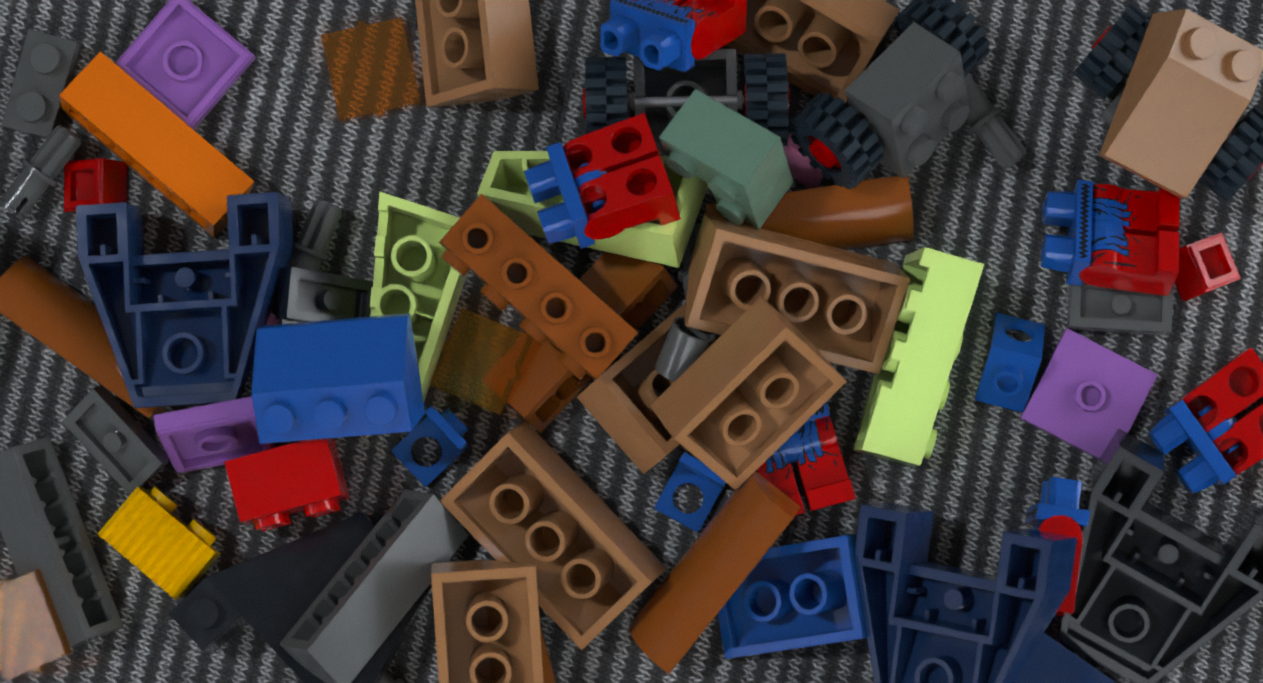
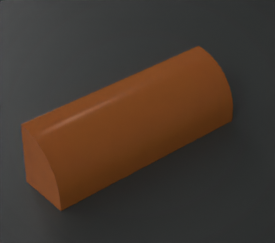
M908 175L904 179L899 176L865 180L851 189H846L844 185L842 187L832 185L786 192L761 228L844 250L911 241L914 238V220ZM716 203L705 204V214L724 218L717 211Z
M604 252L579 279L636 331L678 287L677 283L661 264ZM527 334L484 381L541 434L592 378L586 373L579 380L557 360L563 352L547 339L541 346Z
M24 256L16 261L0 277V313L134 408L96 304L29 256ZM167 407L135 409L149 419L154 420V415L163 413Z
M755 471L732 493L629 624L630 633L639 648L667 674H670L793 520L801 507Z

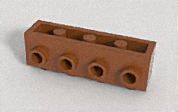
M483 194L476 199L438 242L446 249L440 257L463 277L470 270L483 281L485 285L479 291L501 311L510 305L524 318L518 326L539 345L542 346L548 339L563 353L557 360L579 380L586 373L592 379H598L638 333Z

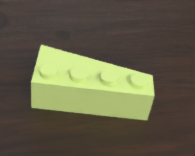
M494 151L477 192L478 197L483 194L525 233L546 238L537 211L564 202L561 194L534 203L524 171L549 161L550 158L547 151ZM660 155L674 193L681 220L661 225L659 219L626 228L611 238L594 239L595 244L587 248L679 268L708 189V183L694 175L691 179L682 177L666 163L667 157ZM577 237L560 241L579 246Z
M379 191V218L375 239V266L373 287H371L370 317L410 313L423 401H425L467 274L464 277L461 276L440 257L446 249L438 243L460 217Z

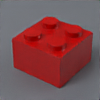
M333 438L302 440L224 461L239 521L254 525L255 530H261V532L290 525L289 515L305 511L306 517L316 518L341 511L339 501L350 499L336 442Z

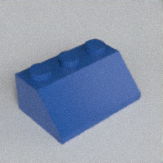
M410 313L259 326L256 332L251 391L259 443L411 432L425 414Z

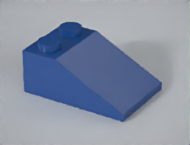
M857 534L769 548L718 612L725 659L867 638L854 560Z

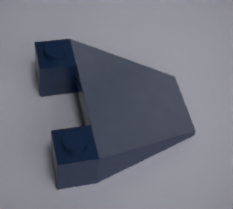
M279 192L227 195L229 249L144 255L143 209L127 202L76 206L78 259L134 408L213 404L240 398L255 356L257 328L267 324L278 294L280 268L288 266L294 250L292 204L290 198Z
M889 502L861 505L854 560L874 683H1014L1070 591L1077 538L1033 529L1003 531L997 575H991L927 562L934 511Z

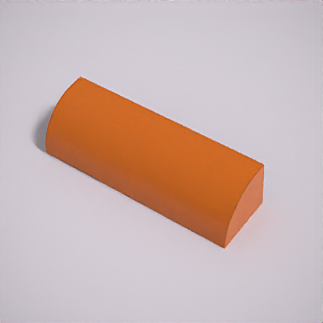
M101 51L59 94L61 108L65 113L213 238L228 224L227 195L250 194L254 181Z

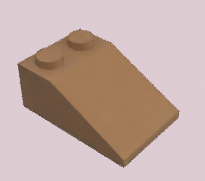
M1188 9L1153 13L1099 156L1180 198H1187L1251 102L1263 70V50Z
M685 303L577 396L578 400L643 474L680 444L671 436L650 405L674 383L662 376L656 370L655 364L674 318L685 317Z

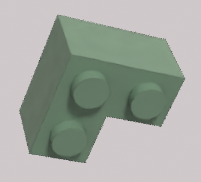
M696 89L659 137L667 157L666 163L682 177L691 179L694 175L707 182L716 201L717 211L736 225H741L744 221L759 230L793 184L782 141L778 135Z

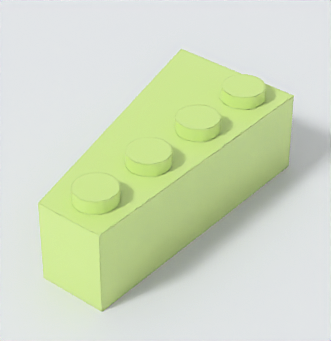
M927 247L905 255L902 270L910 278L880 373H873L853 451L910 467L921 466L923 458H930L937 437V430L933 429L938 410L943 409L949 394L950 381L948 378L953 362L956 360L961 349L964 327L984 264Z

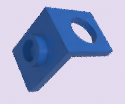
M996 313L991 347L975 393L976 401L1018 412L1024 411L1042 360L1044 324ZM1009 329L1020 330L1029 335L1032 340L1027 342L1017 341L1009 337L1005 331Z
M432 405L425 410L427 417L392 449V453L425 487L433 482L470 446L462 438L469 429L449 408L439 414ZM422 437L436 439L442 449L439 461L429 467L418 465L412 457V447Z
M683 452L654 509L691 530L699 532L726 482L698 458ZM686 483L696 485L703 494L701 507L696 512L689 514L680 512L673 503L674 491L677 487Z

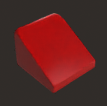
M99 158L68 161L65 164L64 212L76 213V206L127 202V164L125 162Z
M1222 232L1179 248V273L1174 283L1183 301L1193 299L1241 279Z

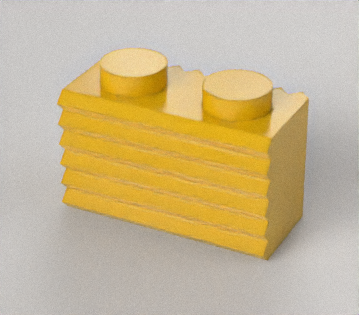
M137 486L97 534L173 599L182 600L221 554L212 546L217 537L197 520L193 519L187 525L177 517L173 511L178 507V504L158 487L154 486L148 492L144 488Z

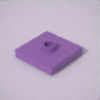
M169 0L115 64L195 130L256 57L191 1Z
M1066 328L1019 419L1099 460L1118 428L1126 433L1130 431L1157 374Z
M252 396L154 415L156 433L176 473L225 465L224 461L275 448V443H259Z

